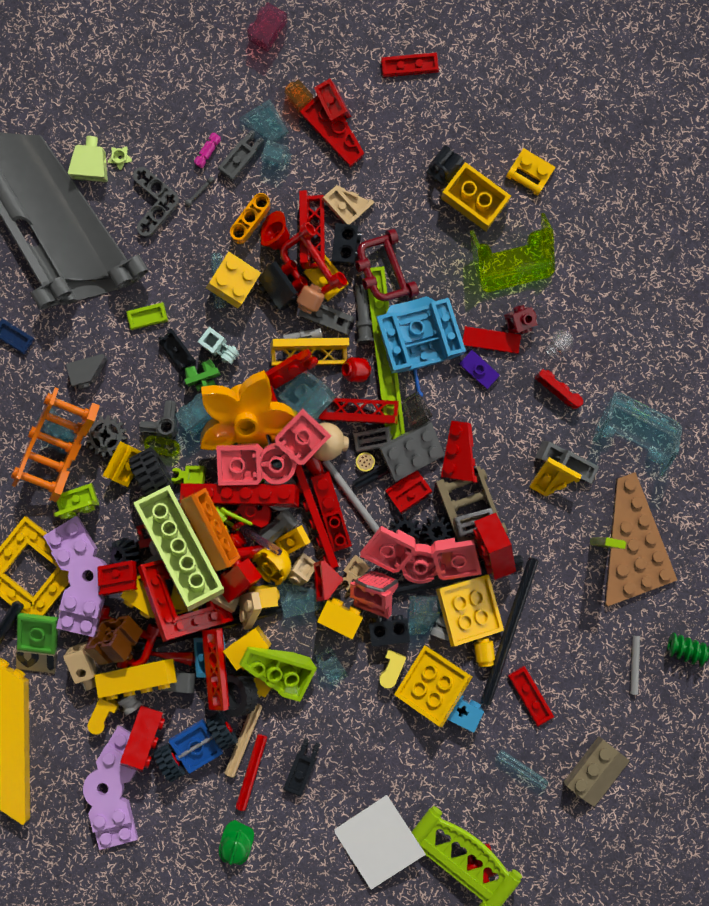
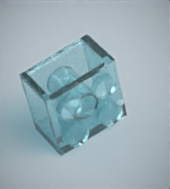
M307 370L297 375L279 395V398L295 412L298 413L303 408L315 420L337 397L322 381Z

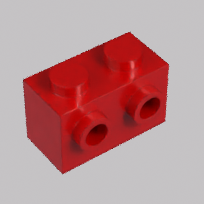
M249 558L242 562L240 559L230 566L231 570L228 569L219 576L224 588L222 595L228 603L240 597L262 578Z

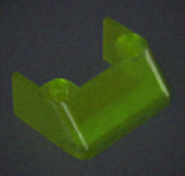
M541 213V229L529 234L527 245L492 253L489 245L479 244L474 230L470 231L472 255L479 283L485 292L549 278L555 272L554 233L545 213Z

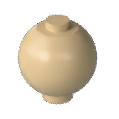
M319 423L331 434V437L318 449L313 457L321 461H329L337 458L342 451H347L349 439L347 436H343L340 428L332 423Z

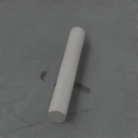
M632 635L630 694L638 695L640 636Z

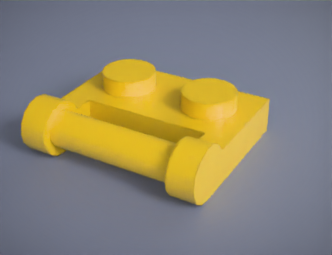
M523 148L507 173L506 178L514 179L534 191L533 194L538 196L554 171L555 166ZM520 169L540 181L538 185L517 173L516 170Z

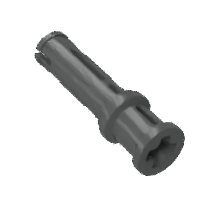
M358 285L355 287L358 311L356 328H358L359 334L357 343L370 344L374 342V338H372L371 333L372 321L369 320L367 290L364 289L363 285H361V288Z

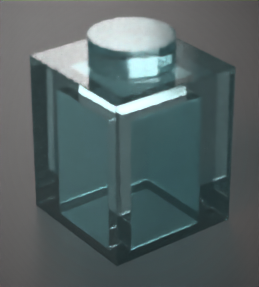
M267 140L261 155L262 163L283 170L284 166L289 165L291 160L289 147Z

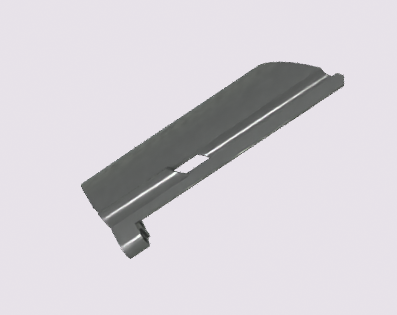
M0 132V217L41 285L30 293L39 310H44L58 304L68 305L79 300L124 288L136 283L148 273L149 270L139 253L127 260L41 135ZM17 219L26 220L30 224L40 242L38 246H32L26 242L16 224Z

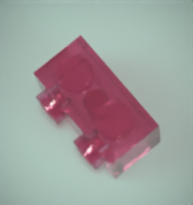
M267 2L264 7L259 9L256 21L252 22L247 29L249 41L269 52L288 22L287 13Z

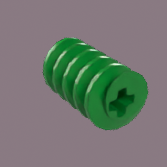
M676 633L670 635L667 643L669 657L676 653L677 660L684 656V662H687L691 658V664L695 665L699 661L700 668L708 661L709 645L707 646L703 642L699 644L697 640L692 641L689 637L684 639L683 635L677 636Z

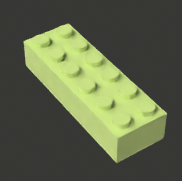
M170 485L134 502V507L188 612L222 595L224 588Z

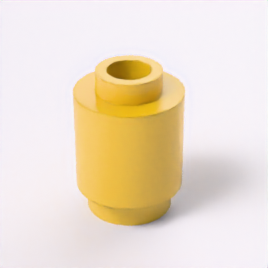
M488 637L477 639V642H474V650L478 666L488 667L494 665L493 641L489 640Z

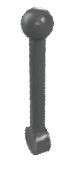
M211 176L190 199L185 201V205L190 207L192 202L215 179Z

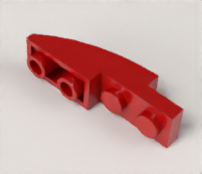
M327 471L311 476L333 551L351 547L352 544L330 472Z

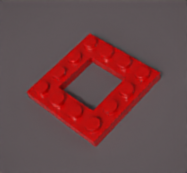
M162 560L138 566L163 642L223 625L234 620L231 612L226 611L212 601L206 602L207 608L177 616L165 580L171 579Z

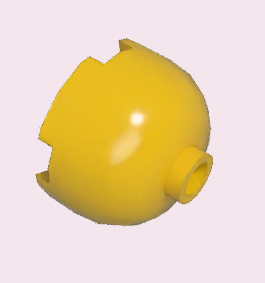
M265 547L258 551L252 559L257 564L256 569L268 583L272 580L275 582V585H280L290 574L292 566L289 554L286 550L279 547Z

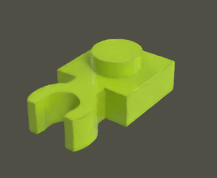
M186 466L185 471L179 468L172 469L174 474H179L177 478H171L174 484H180L183 481L184 483H205V466Z

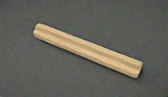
M258 703L255 706V710L248 714L238 738V743H236L225 771V775L233 778L239 767L262 710V705Z

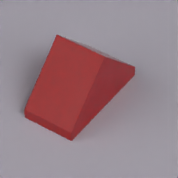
M326 561L314 563L316 602L328 600L344 580Z

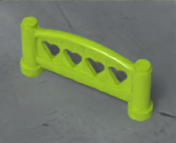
M437 807L429 808L412 830V834L426 856L483 900L479 906H502L520 884L522 875L514 869L508 872L495 854L479 839L461 827L441 818L442 812ZM438 829L443 830L444 834L451 837V840L435 845L436 831ZM458 842L460 847H464L467 850V853L451 858L452 843ZM474 855L476 860L482 861L483 865L467 871L468 856ZM484 868H491L492 873H497L499 878L483 883Z

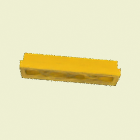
M349 338L272 339L270 343L271 366H276L283 362L276 361L275 351H283L288 356L286 359H288L296 351H304L305 349L312 350L311 353L315 350H320L326 355L322 360L318 361L317 365H343L347 360ZM334 350H342L343 360H336L330 354Z

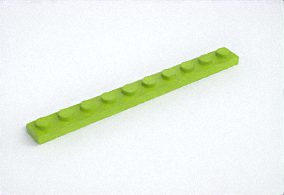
M384 266L370 268L373 276L377 279L379 292L386 294L387 286ZM368 289L381 400L399 401L398 424H384L385 427H391L390 433L393 440L405 433L398 373L391 372L376 319L377 316L387 313L389 301L377 300L372 295L370 289ZM386 405L383 408V413L385 415H394V405Z

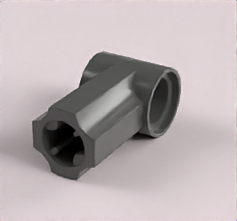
M287 509L278 514L274 521L258 533L270 545L299 523Z

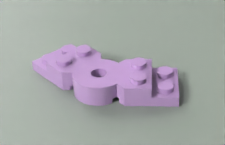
M75 516L43 536L52 550L51 554L60 569L69 571L68 580L71 585L63 592L59 608L61 611L56 628L95 637V631L98 628L105 601L104 596L99 595L100 586H98L97 567L107 565V563L95 557L98 548L80 518ZM88 570L92 571L94 575L91 581H88L85 577Z
M121 726L116 728L96 761L98 769L87 776L83 785L84 797L92 806L88 815L92 831L96 835L99 850L138 840L130 802L122 796L124 783L130 782L137 770L120 765L131 733ZM100 783H105L108 786V792H103L100 789Z

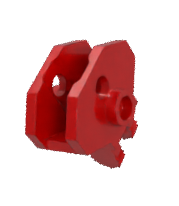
M241 504L238 510L232 512L236 515L241 514L244 519L261 528L270 524L272 510L269 506L262 505L263 508L258 510V505ZM230 516L227 517V520H232V519H233V518L230 517ZM238 522L232 526V529L234 531L248 524Z

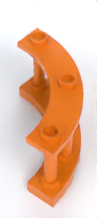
M56 387L52 394H47L43 403L46 406L36 427L32 426L29 431L28 437L30 441L20 465L14 468L11 478L14 479L12 486L16 487L20 479L48 489V492L51 493L49 500L57 502L63 492L70 473L67 471V468L69 469L72 461H75L81 448L80 443L83 437H86L100 407V405L92 403L89 409H82L57 399L56 395L59 389ZM52 406H56L81 416L83 420L81 423L77 422L76 424L51 414L49 411ZM48 420L73 430V433H75L73 441L66 442L41 432L44 421ZM36 439L65 449L67 454L64 461L57 462L31 452ZM30 459L56 469V472H59L56 481L49 482L23 472L27 460Z

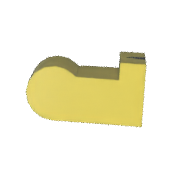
M388 649L385 658H388L389 661L386 669L379 676L380 684L384 688H392L396 684L406 660V656Z

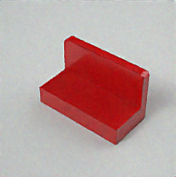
M331 79L314 87L332 123L345 115L347 118L351 117L335 83Z

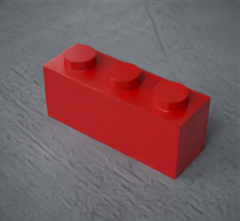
M140 706L120 765L143 772L144 767H149L152 758L149 756L151 748L155 749L158 742V737H155L157 730H162L165 719L162 718L163 712Z

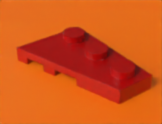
M451 421L441 477L477 483V476L474 473V466L476 465L472 453L474 445L472 425L470 423Z

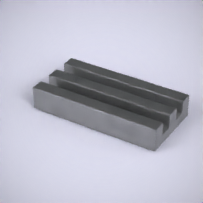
M391 427L353 433L356 452L379 449L380 446L386 443L360 447L359 444L387 439V442L391 441V438H393L390 433ZM386 432L384 436L363 440L358 439L361 436Z
M492 508L455 517L454 521H456V529L459 532L458 536L471 534L474 530L463 531L462 529L463 527L474 525V521L461 524L460 520L485 513L491 515L493 514Z

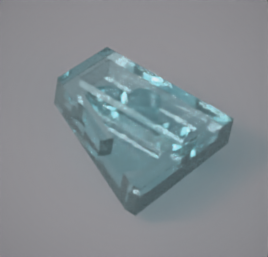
M284 582L277 585L284 618L322 610L321 601L316 602V590Z

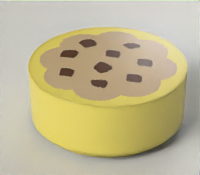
M367 452L359 454L356 458L357 468L363 472L373 469L375 465L373 455Z

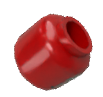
M350 357L342 365V374L347 381L365 382L371 374V366L364 358Z

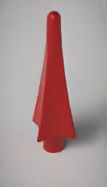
M151 651L150 654L151 656L173 659V661L189 666L195 663L194 652Z

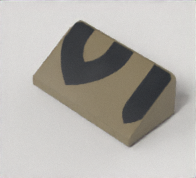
M17 650L16 669L55 674L58 654Z

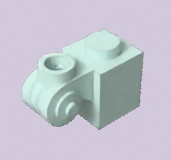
M211 327L205 331L198 341L203 348L215 357L217 354L221 356V361L232 365L236 357L239 356L236 347L226 345V339Z

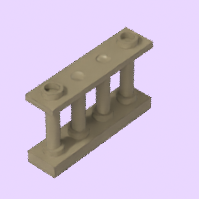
M480 466L474 469L477 481L479 480L483 491L463 499L451 501L449 493L452 492L451 490L473 482L456 480L448 483L444 482V479L435 482L457 542L475 541L476 539L475 536H458L459 532L456 529V521H454V518L457 517L455 511H458V508L486 498L489 508H492L493 513H497L485 481L488 479L484 468L481 469ZM485 513L478 516L470 517L467 519L460 520L461 524L470 521L478 520L488 516L489 514ZM501 523L502 526H503V528H504V530H505V532H506V534H507L508 531H507V528H506L505 523Z

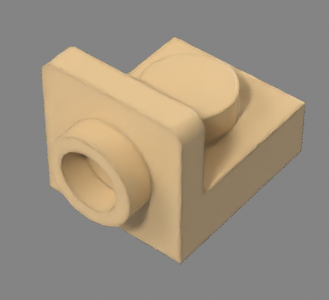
M305 553L300 554L287 577L289 581L298 586L307 583L314 572L315 561Z

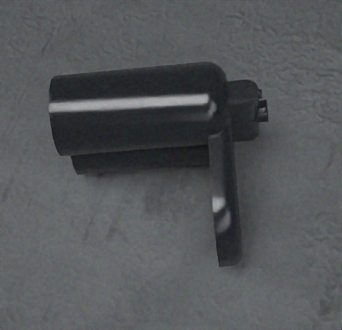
M444 145L429 164V169L426 173L433 177L434 181L437 180L441 185H444L452 179L465 160L459 154L454 153L451 148Z

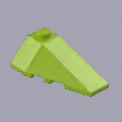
M247 647L239 663L241 667L256 678L261 679L270 688L272 687L282 697L299 702L317 669L310 657L294 652Z

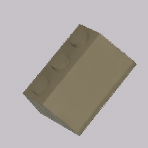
M598 736L564 780V784L583 800L595 807L630 760Z

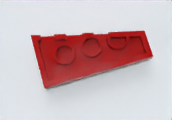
M318 95L300 110L301 116L350 168L364 156V152L349 128L345 117H341L332 123Z

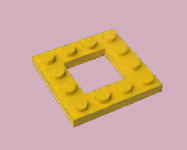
M27 516L23 517L0 546V597L10 605L16 600L20 601L24 605L20 613L45 616L69 586V571L61 570L51 554L52 550L43 537L47 532ZM28 544L57 567L34 596L5 574Z

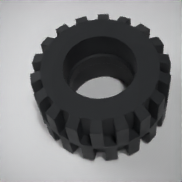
M149 447L129 458L132 473L146 496L168 485L173 490L170 474L162 459L153 448Z

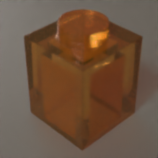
M299 79L296 82L289 83L284 91L285 98L299 114L300 110L314 99V96Z

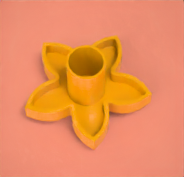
M264 370L253 374L243 384L236 385L231 389L217 385L201 387L203 406L212 419L205 424L201 432L200 449L216 450L217 445H233L234 443H258L264 449L268 445L267 434L277 435L297 415V412L284 403L271 402L270 381Z

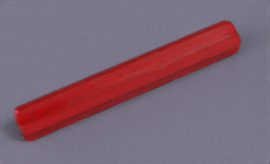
M258 734L236 803L237 810H246L267 741V736Z

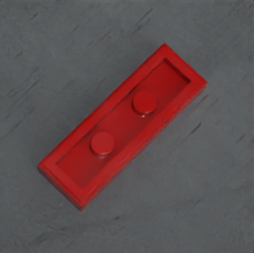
M437 52L381 57L383 78L439 72Z
M464 327L463 343L466 347L519 354L520 334Z
M525 666L508 675L537 726L554 718L553 713Z

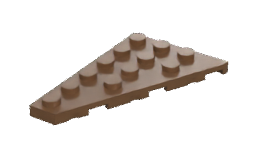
M636 472L616 479L611 538L624 540L626 547L625 549L610 548L605 601L607 607L677 581Z

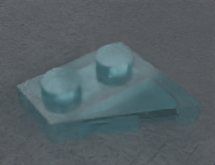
M270 99L239 118L241 122L273 143L289 134L287 127Z

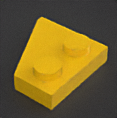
M548 457L529 487L544 496H548L556 490L566 488L567 484L573 481L579 482L582 475Z

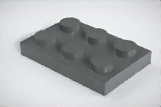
M430 421L379 447L390 475L395 482L445 455Z

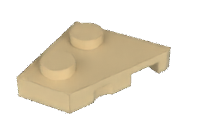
M337 185L322 198L344 224L349 225L375 203L371 199H364L358 196L359 194L348 192L345 188Z
M259 592L243 594L239 599L240 622H243L244 630L252 629L262 610Z

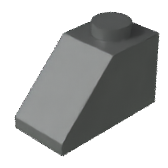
M100 354L67 363L66 366L71 385L78 388V390L89 388V384L96 381L106 364L107 356Z

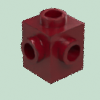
M516 306L513 308L514 311L504 315L509 333L520 332L524 334L532 331V327L537 326V315L532 307Z

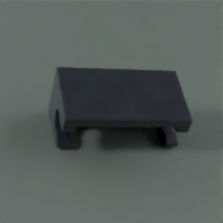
M172 328L167 330L165 336L158 338L160 345L180 372L196 362Z

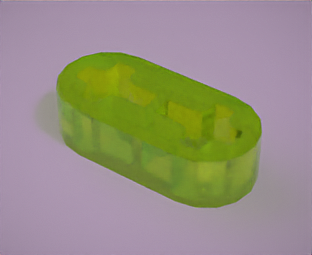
M149 436L144 441L145 449L151 447L148 443L152 442L153 439H155L156 443L161 444V448H153L159 455L175 457L181 451L180 444L172 439ZM174 443V447H176L177 450L173 451L172 454H169L170 451L168 449H164V445L171 446V444Z

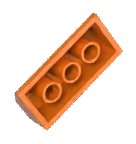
M206 488L180 500L181 508L184 514L188 516L189 523L193 531L196 532L199 542L215 571L228 568L241 558Z

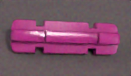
M211 133L208 138L209 141H206L199 152L200 155L195 158L194 163L196 166L203 168L206 164V159L208 160L215 150V145H218L221 138L216 133Z

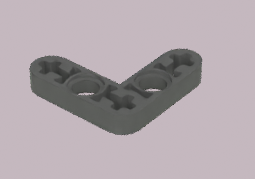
M139 167L133 172L135 182L157 200L137 225L139 234L144 238H149L154 235L178 207L180 200L178 195L145 167ZM139 173H145L146 178L150 181L148 185L144 179L139 180ZM154 184L161 185L162 188L159 193L152 192L151 188ZM174 196L173 199L175 202L173 204L170 202L166 206L169 210L166 211L165 208L161 206V204L163 203V205L165 206L168 203L167 197L172 198ZM156 210L163 211L164 214L161 219L153 217ZM151 218L152 221L157 224L155 226L153 225V223L150 224V221L148 219ZM150 224V226H149L150 231H149V232L144 231V233H143V228H142V226H143V225L148 226V225Z

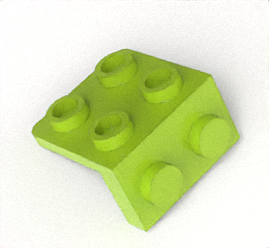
M93 483L63 492L57 500L59 511L54 512V516L68 520L77 516L76 513L84 512L85 514L95 511V507L100 504Z

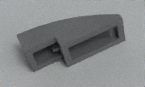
M542 441L535 456L536 459L544 463L548 457L581 474L580 480L592 484L599 469V466L549 441Z

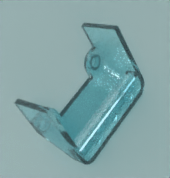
M615 392L612 395L597 424L593 441L597 442L601 435L603 437H612L616 432L647 448L650 460L661 464L659 475L663 476L679 454L682 426L676 420L623 393Z

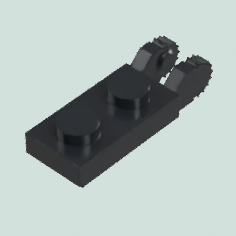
M307 738L304 739L301 749L295 757L283 790L300 797L320 744L316 743L312 749L311 757L305 755L304 751L309 744V739Z

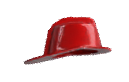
M275 211L267 216L261 226V245L269 246L273 250H281V246L290 239V232L286 227L284 213Z

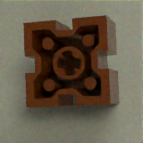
M129 615L118 617L116 621L114 618L104 619L95 631L97 633L96 636L90 639L84 650L98 665L129 661L133 658L131 646L138 643L143 630Z

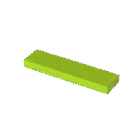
M592 537L590 539V545L614 549H625L626 547L624 540L608 537Z

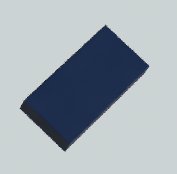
M3 318L1 319L0 340L26 354L35 338Z

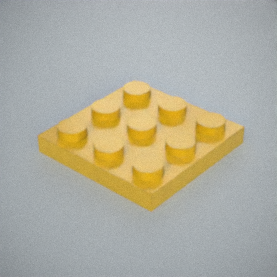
M488 574L436 589L451 647L504 631Z
M424 645L394 695L439 727H443L473 676Z

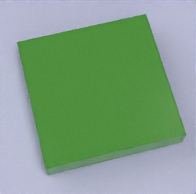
M19 613L17 616V650L56 654L58 617Z

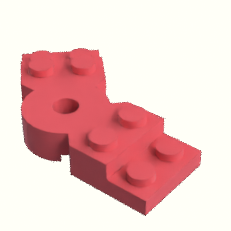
M302 408L276 435L275 443L267 445L264 449L258 443L217 445L218 486L258 485L263 478L271 484L285 483L293 476L297 464L304 465L331 437V434ZM272 460H280L282 466L279 468L274 467Z
M381 526L360 552V557L392 573L402 570L403 576L408 581L417 584L431 582L436 575L442 580L482 574L474 540L456 542L455 538L435 541L432 546L426 544H416L414 537L400 530L394 533Z

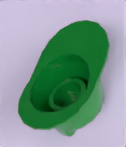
M236 820L226 825L219 845L220 859L229 865H242L250 854L254 840L253 829Z

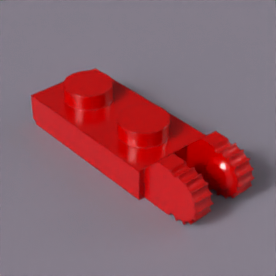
M305 349L298 354L292 355L265 373L269 378L270 384L277 389L306 370L315 367L319 360L315 356L311 357V351Z
M542 369L535 376L538 382L572 409H578L583 405V398L578 393L569 391L570 388L565 383L557 381L555 375L549 370Z

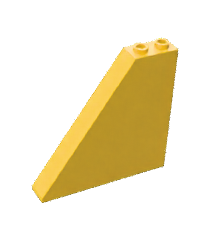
M0 658V810L24 825L30 819L29 679L25 677L26 674L19 669H12L9 667V662Z

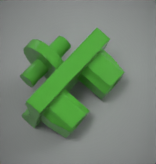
M212 360L202 363L205 372L200 374L197 373L195 366L185 368L186 379L184 380L188 387L202 382V384L196 385V389L199 391L201 387L216 385L214 380L206 381L221 375Z

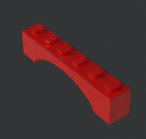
M181 483L180 500L206 488L214 505L243 504L299 508L300 489L295 484L218 486V484Z

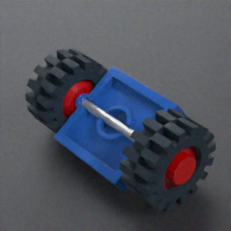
M222 712L207 719V725L203 719L170 738L169 743L154 751L156 763L159 765L163 776L165 775L169 782H173L185 775L184 767L190 774L223 754L224 750L238 743L233 728Z

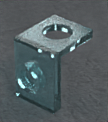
M331 646L315 655L322 672L332 685L348 676ZM325 654H331L327 661H322V657Z

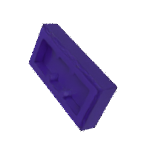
M473 350L459 363L486 390L500 376Z

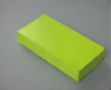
M163 302L126 311L131 330L168 322Z

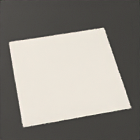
M387 795L334 829L336 836L370 889L378 886L426 855Z

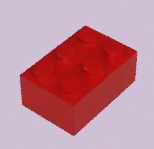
M497 513L474 521L476 529L473 530L476 538L477 551L480 558H483L485 562L484 566L488 575L492 574L494 580L516 572L512 544Z

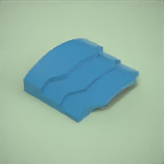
M425 296L416 300L390 305L386 314L376 317L392 373L427 367L458 357L466 352L449 298L435 301Z

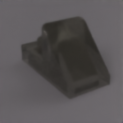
M418 391L402 400L409 425L413 430L430 421L429 418L433 415Z

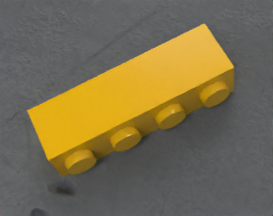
M173 659L94 675L98 698L106 697V701L118 699V694L122 693L123 697L135 695L137 690H140L141 694L152 692V687L158 686L159 690L170 688L171 683L177 682Z

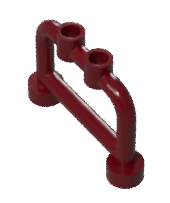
M395 229L385 231L383 236L362 242L357 249L359 260L355 262L357 271H363L366 277L362 279V285L365 290L370 289L372 295L380 301H389L405 295L412 298L419 294L416 282H405L392 245L397 244L399 241ZM383 244L400 287L399 290L386 294L379 292L377 279L373 276L370 269V261L365 256L367 248Z

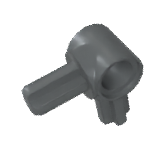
M171 400L165 401L163 417L158 419L157 422L141 421L139 431L156 433L157 436L167 439L174 438L178 433L177 419H175L176 402ZM172 425L169 432H164L165 426Z

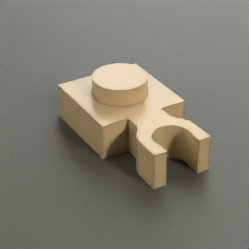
M354 555L343 570L347 573V576L343 577L344 580L340 585L345 580L348 581L349 585L346 590L350 591V583L367 573L371 566L357 555Z

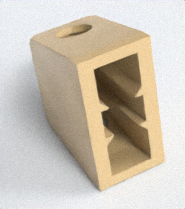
M88 641L70 647L63 656L74 683L82 682L85 691L96 687L93 678L98 671L95 661L84 650Z

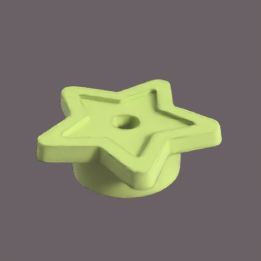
M128 147L122 149L111 148L112 154L108 163L116 164L119 170H122L125 163L132 162V159L127 155Z

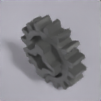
M107 415L106 419L103 416H99V421H94V425L91 426L90 432L87 434L89 439L86 440V443L92 444L89 449H96L95 454L97 455L102 452L103 457H106L107 453L113 456L119 442L128 440V437L124 436L127 429H122L124 423L119 422L117 424L118 418L114 417L111 420L110 415ZM102 425V428L96 431L97 428ZM112 425H114V426L117 428L118 433H115V432L112 430V429H113V426H112ZM103 434H110V438H103ZM95 439H98L100 441L101 447L97 445ZM114 441H117V443L113 447H111V444Z

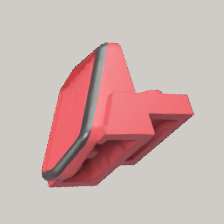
M375 571L365 573L350 583V597L354 599V606L389 619L392 614V595L398 587V581L386 574Z

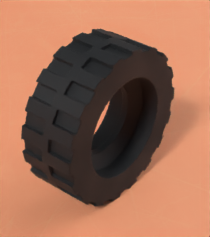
M245 672L227 674L229 707L224 712L226 715H230V717L250 714L251 711L255 710V706H257L258 689L256 688V683ZM234 685H237L240 689L241 704H238L235 700Z

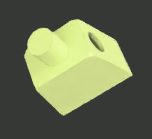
M87 136L86 145L75 146L68 170V175L71 179L108 181L106 152L103 147L97 146V137Z

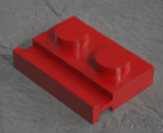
M418 470L385 490L401 514L433 493Z
M131 560L97 567L98 586H100L99 595L105 596L138 590L136 587V561Z

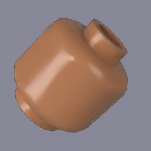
M315 284L303 286L296 298V302L299 304L298 308L309 314L317 312L325 298L323 293H321L322 289Z

